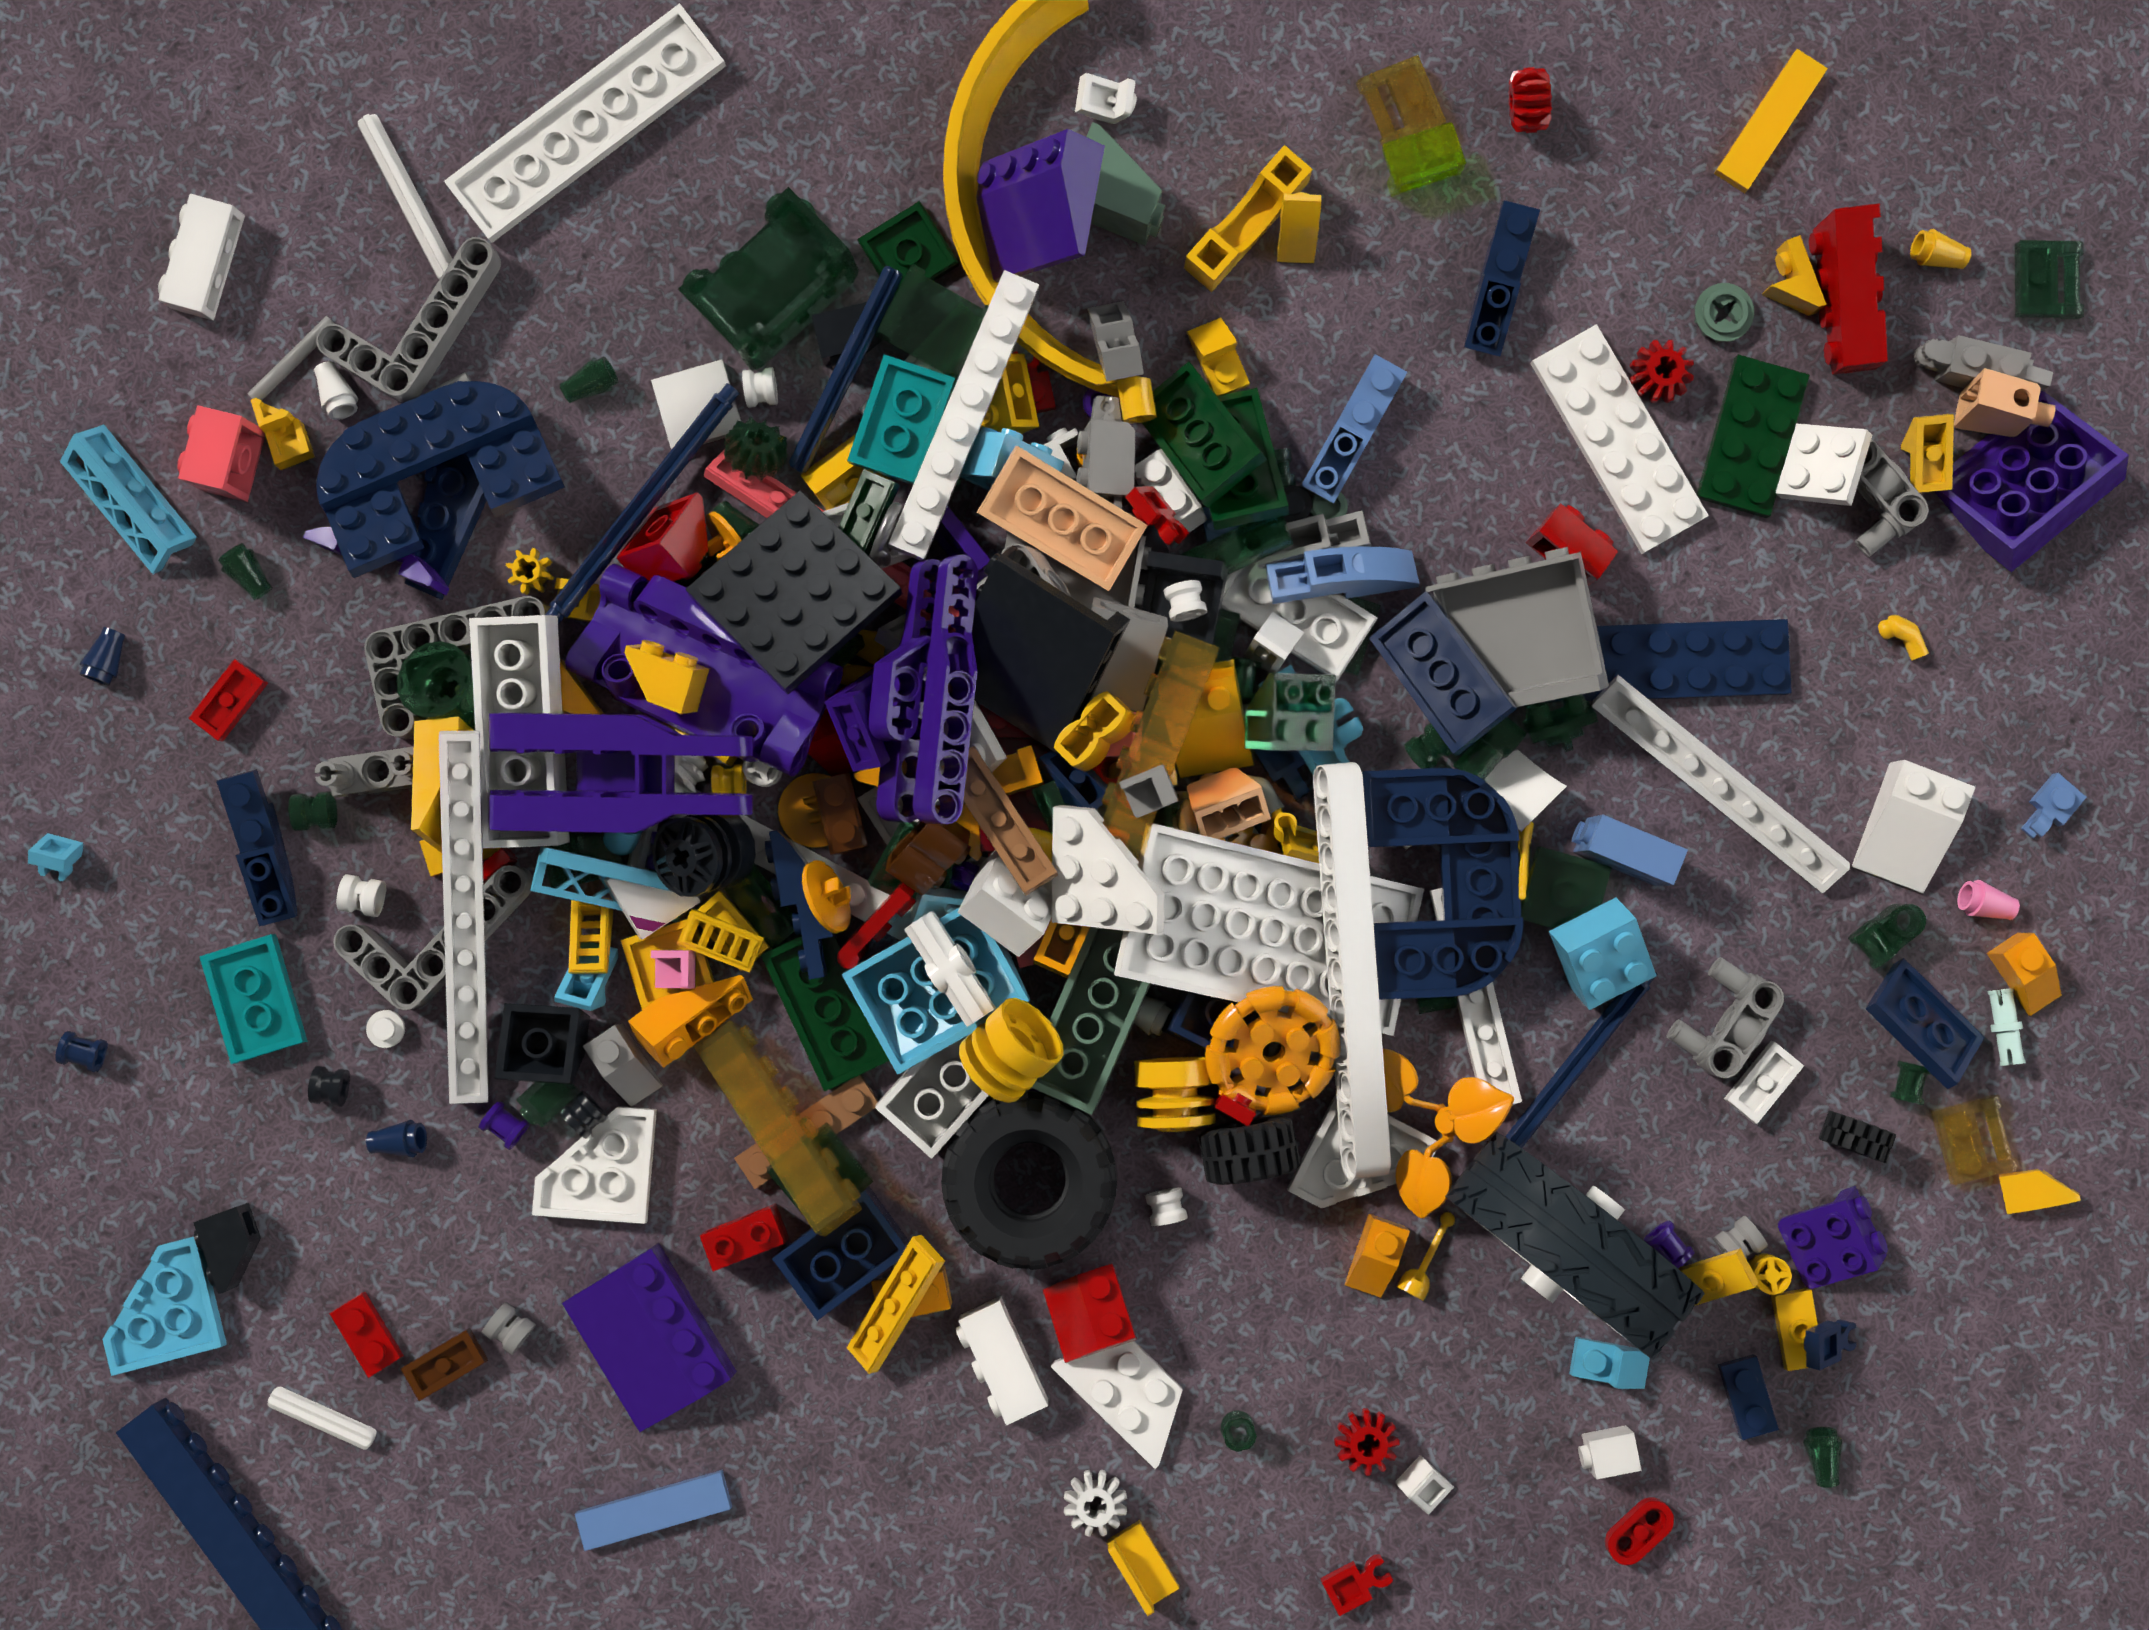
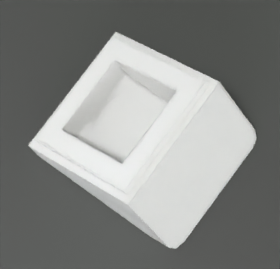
M1420 1455L1395 1481L1404 1494L1428 1515L1454 1488L1446 1478Z

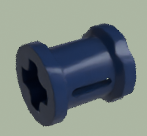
M67 1031L58 1043L55 1054L56 1062L63 1065L71 1062L86 1066L90 1072H98L103 1065L108 1043L102 1039L94 1042L79 1038L75 1032Z

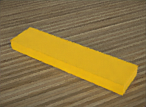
M1796 49L1714 174L1745 194L1828 68L1799 49Z
M922 1234L911 1238L846 1347L868 1374L879 1371L945 1262Z

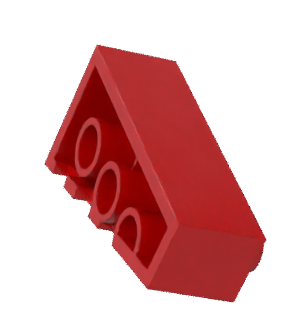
M1880 203L1836 208L1812 230L1813 233L1809 237L1810 253L1812 256L1816 255L1818 269L1815 270V275L1827 304L1819 310V322L1822 328H1826L1828 342L1824 345V359L1827 365H1831L1832 375L1876 370L1888 361L1886 314L1883 309L1878 310L1877 304L1881 302L1884 291V276L1876 273L1878 253L1882 252V236L1874 237L1873 218L1881 217Z

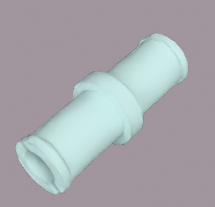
M2013 988L2001 989V992L2000 990L1988 991L1994 1024L1990 1026L1991 1032H1996L2000 1066L2010 1065L2012 1060L2013 1065L2026 1063L2019 1029H2023L2022 1021L2018 1022Z

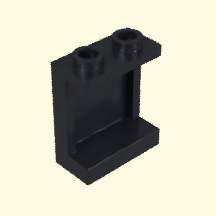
M1148 551L1146 566L1149 570L1142 610L1165 616L1168 620V627L1159 657L1164 656L1165 651L1178 653L1179 659L1190 662H1201L1202 657L1212 658L1228 574L1224 561ZM1182 581H1200L1202 586L1200 598L1206 604L1207 613L1187 621H1171L1169 616L1171 604L1170 601L1166 600L1163 590L1172 584Z

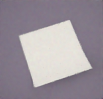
M1519 750L1508 753L1483 778L1486 783L1506 800L1520 831L1567 787L1534 764Z

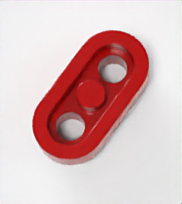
M1648 1497L1639 1501L1607 1532L1605 1537L1607 1552L1616 1562L1622 1565H1633L1639 1562L1671 1532L1674 1525V1515L1671 1509L1658 1498ZM1657 1511L1658 1517L1656 1521L1652 1523L1647 1522V1513ZM1624 1536L1629 1537L1630 1544L1628 1547L1619 1548V1539Z

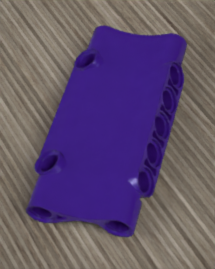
M618 564L610 565L600 580L601 598L599 606L588 626L568 652L565 662L567 671L609 690L612 698L616 701L627 704L690 735L755 736L753 738V756L737 757L747 762H762L791 777L797 775L806 761L814 733L826 709L824 701L832 697L839 687L843 668L827 660L787 695L688 595L686 587L658 575H654L649 581L644 576ZM642 640L653 641L665 646L663 652L674 656L676 652L692 655L698 658L697 664L710 668L698 711L679 714L647 702L624 654L626 645L641 644Z

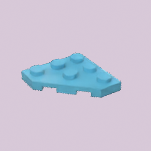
M194 1236L162 1244L156 1248L150 1259L152 1261L143 1276L137 1280L122 1305L124 1308L115 1323L107 1330L102 1340L111 1376L227 1345L214 1289L206 1274L208 1264L204 1252L198 1249Z

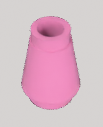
M1981 880L1964 883L1957 898L1959 909L1964 910L1968 916L2013 920L2017 916L2020 907L2018 899Z

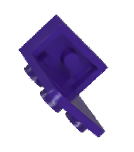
M1856 1186L1840 1191L1836 1199L1831 1203L1785 1216L1778 1222L1779 1231L1804 1285L1809 1289L1877 1271L1887 1256L1888 1247L1886 1240L1880 1231L1875 1230L1870 1219L1872 1211L1869 1202L1864 1196L1859 1195Z

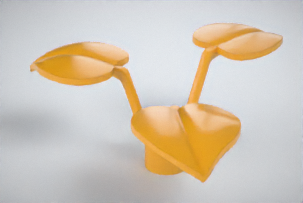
M1383 1048L1387 1112L1398 1111L1404 1101L1412 1106L1436 1111L1435 1126L1443 1135L1441 1139L1429 1146L1424 1154L1415 1149L1407 1150L1400 1157L1396 1167V1184L1403 1202L1417 1217L1424 1219L1444 1204L1447 1200L1445 1196L1452 1187V1176L1448 1166L1442 1159L1432 1157L1433 1153L1446 1143L1453 1142L1454 1136H1458L1460 1140L1467 1143H1479L1488 1139L1507 1117L1514 1102V1096L1499 1090L1485 1080L1467 1077L1458 1080L1451 1088L1448 1095V1107L1444 1104L1414 1099L1409 1095L1417 1088L1419 1081L1414 1066L1403 1055Z

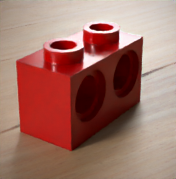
M775 1203L708 1229L700 1235V1239L712 1271H716L783 1245L789 1239V1236Z

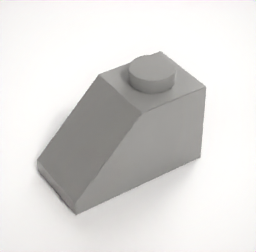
M623 1023L612 1026L583 1046L602 1077L631 1107L663 1087V1084Z

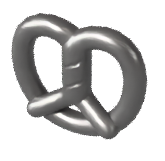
M899 502L892 503L888 508L872 546L870 558L879 567L881 565L888 566L891 563L890 552L892 549L888 547V543L903 510Z

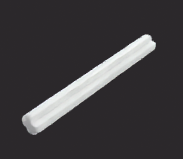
M376 114L364 115L358 121V127L430 265L440 280L452 261V257L379 117Z

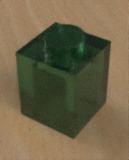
M534 1082L516 1101L522 1106L520 1113L530 1124L534 1126L539 1124L541 1127L550 1125L560 1115V1111L565 1106H570L577 1099L580 1091L573 1083L570 1085Z

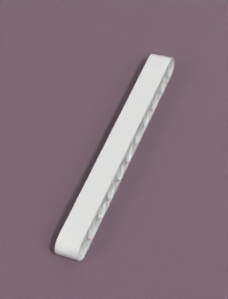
M1347 762L1316 766L1313 774L1330 1018L1336 1021L1341 1040L1340 1057L1335 1058L1334 1067L1336 1068L1335 1085L1341 1163L1345 1176L1349 1180L1387 1175L1391 1168L1363 777L1357 763Z

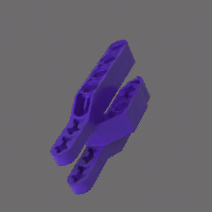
M967 555L949 556L943 559V561L937 559L923 560L917 562L912 567L909 579L904 632L899 647L874 664L868 725L871 734L876 739L883 741L890 758L888 763L880 767L876 809L879 816L888 822L908 823L918 819L926 824H952L958 820L963 810L977 680L972 627L978 568L975 561ZM953 567H958V570L963 571V578L958 579V576L953 574ZM925 571L935 575L934 582L930 583L929 579L924 578ZM953 586L960 590V594H952ZM924 590H927L932 596L923 598ZM949 606H954L956 610H959L958 617H954L953 614L949 613ZM921 609L931 613L930 620L920 616ZM948 625L955 628L956 632L949 633ZM920 628L927 631V635L919 636ZM949 682H951L953 687V692L951 696L948 692ZM945 721H947L949 728L947 735L944 732ZM904 760L907 763V771L905 775L902 772V763ZM941 760H943L944 763L943 774H941L939 769ZM900 797L903 801L901 813H899L897 805ZM937 799L940 802V810L938 814L935 810V803Z
M489 713L490 752L576 753V790H582H490L489 830L636 833L644 831L677 814H753V794L675 792V755L753 756V736L682 735L646 715Z

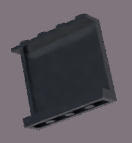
M1011 546L1001 555L996 553L990 559L984 571L988 575L985 584H982L976 590L972 627L977 665L974 700L1056 753L1057 751L1053 747L1058 735L1070 723L1081 718L1084 708L1092 699L1131 619L1118 611L1108 620L1013 561L1018 548Z

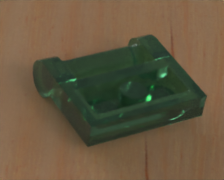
M2020 240L2015 244V317L2080 319L2084 317V304L2080 303V256L2084 254V243L2082 241ZM2058 256L2064 257V303H2058Z

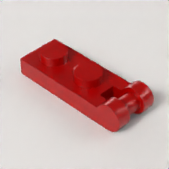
M902 882L840 949L837 954V961L840 966L845 969H852L857 966L861 958L868 951V942L873 939L878 943L893 927L888 921L895 914L902 918L916 903V900L912 897L915 893L913 889Z

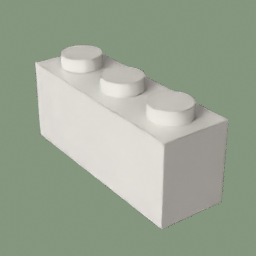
M190 194L187 204H184L180 211L179 222L181 225L177 238L171 242L169 247L170 262L166 274L159 281L158 300L173 310L214 321L245 215L233 205Z
M999 1296L961 1314L958 1320L960 1326L956 1327V1332L964 1349L971 1347L976 1358L971 1364L980 1383L986 1381L992 1395L987 1398L995 1417L1002 1416L1007 1426L1047 1407L1048 1397L1002 1297Z

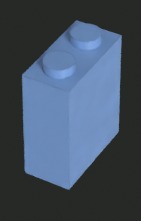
M1603 814L1589 817L1585 823L1580 821L1572 837V842L1576 843L1574 853L1654 886L1675 884L1688 849Z

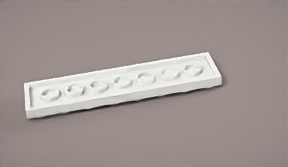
M679 3L444 180V182L489 241L493 243L726 67L725 61Z

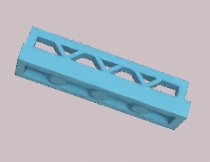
M105 425L73 434L60 463L152 574L160 572L164 568L172 553L193 545L197 536ZM78 455L84 461L85 470L76 461ZM101 483L107 489L109 499L103 493ZM124 511H125V512L127 513V515L130 517L131 523H132V527H131V526L128 524V522L126 521V517H125ZM148 540L158 551L156 556L149 549Z
M544 846L540 847L530 889L533 892L621 911L622 909L604 882L606 877L667 891L670 890L662 883L655 871ZM547 864L561 867L569 879L556 888L542 885ZM570 869L581 872L573 876ZM590 873L598 875L605 886L604 889L593 896L585 895L577 882ZM573 885L576 892L566 891L564 889ZM609 893L613 901L601 897ZM680 916L672 920V922H679Z

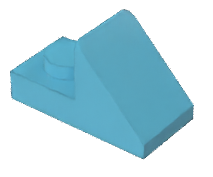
M594 942L581 943V948H599V944ZM610 947L608 973L569 974L567 970L554 996V1001L588 1011L604 1006L606 1003L605 985L618 960V949ZM580 956L579 963H599V956Z
M1575 1337L1569 1374L1574 1377L1609 1383L1616 1389H1645L1650 1358L1638 1348Z

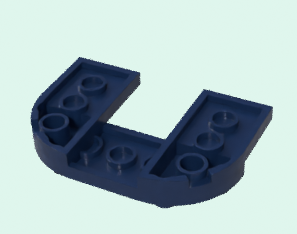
M457 381L348 427L331 445L318 471L317 496L320 506L326 513L347 569L353 578L424 548L398 481L461 454L467 453L488 505L495 517L565 488L531 412L516 394L493 383Z
M1424 768L1362 771L1368 847L1440 844L1443 920L1373 923L1379 1000L1461 996L1489 985L1513 960L1519 948L1523 932L1521 900L1518 896V841L1520 840L1517 823L1511 808L1503 796H1500L1485 780L1459 769Z

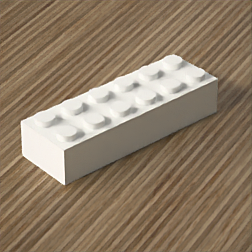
M552 615L469 618L475 731H480L483 848L558 846L570 842L569 832L489 830L490 790L567 791L565 753L490 752L489 713L563 714L558 618Z

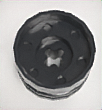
M690 814L674 818L662 825L656 833L652 847L653 865L659 879L668 890L679 896L686 897L706 894L713 890L731 887L744 881L752 871L756 857L755 840L751 830L739 815Z

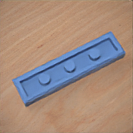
M719 1470L579 1510L574 1515L584 1551L727 1511L732 1508V1503L723 1470Z

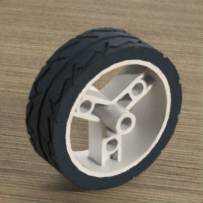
M1495 1132L1473 1159L1476 1163L1471 1170L1466 1169L1445 1197L1531 1265L1521 1279L1553 1304L1561 1292L1565 1291L1632 1345L1654 1360L1661 1352V1348L1674 1335L1675 1331L1673 1328L1678 1321L1684 1322L1693 1307L1701 1300L1705 1294L1703 1290L1660 1253L1618 1221L1625 1209L1595 1186H1592L1587 1194L1584 1195L1524 1149L1498 1132Z

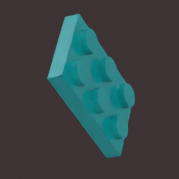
M884 354L847 459L848 463L913 485L951 397L956 379Z
M270 934L199 956L230 1064L240 1063L308 1041L276 934Z

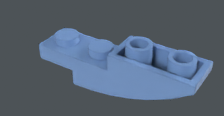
M1376 354L1373 356L1301 485L1302 487L1334 504L1405 378L1407 371Z
M1371 546L1327 548L1304 551L1302 559L1266 564V575L1272 604L1344 593L1345 599L1416 588L1420 584L1412 551L1399 548Z

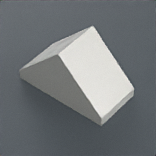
M1272 612L1253 638L1243 656L1273 676L1278 672L1304 632Z

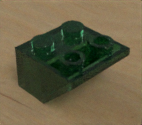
M1269 673L1246 709L1244 748L1333 751L1336 675Z

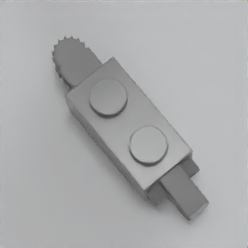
M1960 335L1950 341L1928 340L1923 346H1919L1913 354L1914 363H1917V366L1920 365L1921 368L1924 366L1925 369L1937 371L1935 381L1965 388L1984 368L2037 383L2041 388L2040 391L2050 387L2053 376L2052 371L2033 366L2034 360L2030 359L2032 354L2030 352Z
M1096 396L1093 402L1090 421L1085 429L1079 431L1077 452L1078 454H1083V468H1078L1076 482L1122 509V506H1126L1129 503L1125 497L1134 488L1135 429L1128 422H1122L1119 398Z

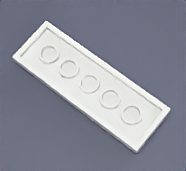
M1597 324L1532 360L1531 366L1641 554L1709 516Z

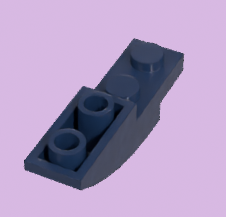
M1505 200L1502 201L1493 237L1490 239L1464 348L1498 357L1501 356L1540 209Z
M257 769L217 780L216 782L240 851L236 858L259 927L298 916L292 874L273 802L268 803Z
M777 830L769 831L770 840L765 841V852L768 863H774L776 878H771L772 893L775 901H781V907L797 905L798 912L792 913V921L795 935H802L804 950L798 951L802 973L808 972L809 979L826 977L828 972L822 939L837 937V935L826 930L817 921L806 901L802 886V872L808 862L782 832Z

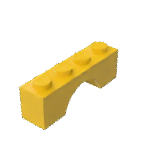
M1284 145L1259 173L1251 188L1230 214L1217 226L1210 228L1186 255L1184 269L1210 292H1213L1281 215L1283 195L1301 192L1309 183L1313 169Z

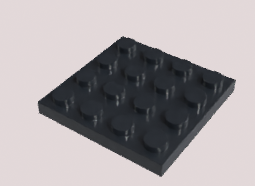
M801 491L797 492L686 588L688 595L787 695L903 594L901 587Z

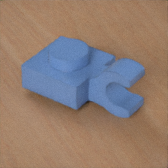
M2054 773L2029 801L2037 810L2021 827V830L2031 838H2034L2036 835L2042 837L2053 823L2056 826L2064 825L2087 797L2062 775Z

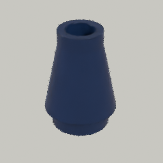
M103 627L100 636L80 662L82 666L80 675L94 682L109 686L112 678H117L122 645L126 636L116 630Z
M408 1120L377 1131H369L366 1137V1146L371 1154L382 1153L413 1158L417 1153L425 1151L427 1133L422 1123Z

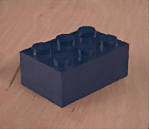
M867 1186L779 1251L772 1260L818 1321L898 1262L910 1241L870 1186Z

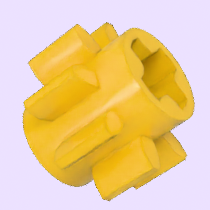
M536 548L531 549L530 555H524L519 550H516L517 558L513 563H506L505 565L513 573V576L507 580L508 583L517 585L521 582L520 591L524 595H528L531 588H536L541 593H544L543 584L546 579L554 580L555 578L547 572L546 568L553 563L552 560L547 557L539 561L540 552ZM528 564L535 567L532 570L534 576L531 579L525 576Z

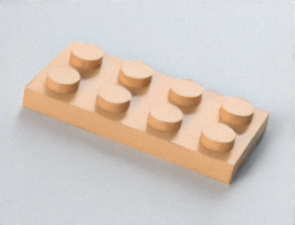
M1019 446L1014 447L977 511L981 516L1107 591L1111 589L1148 526Z

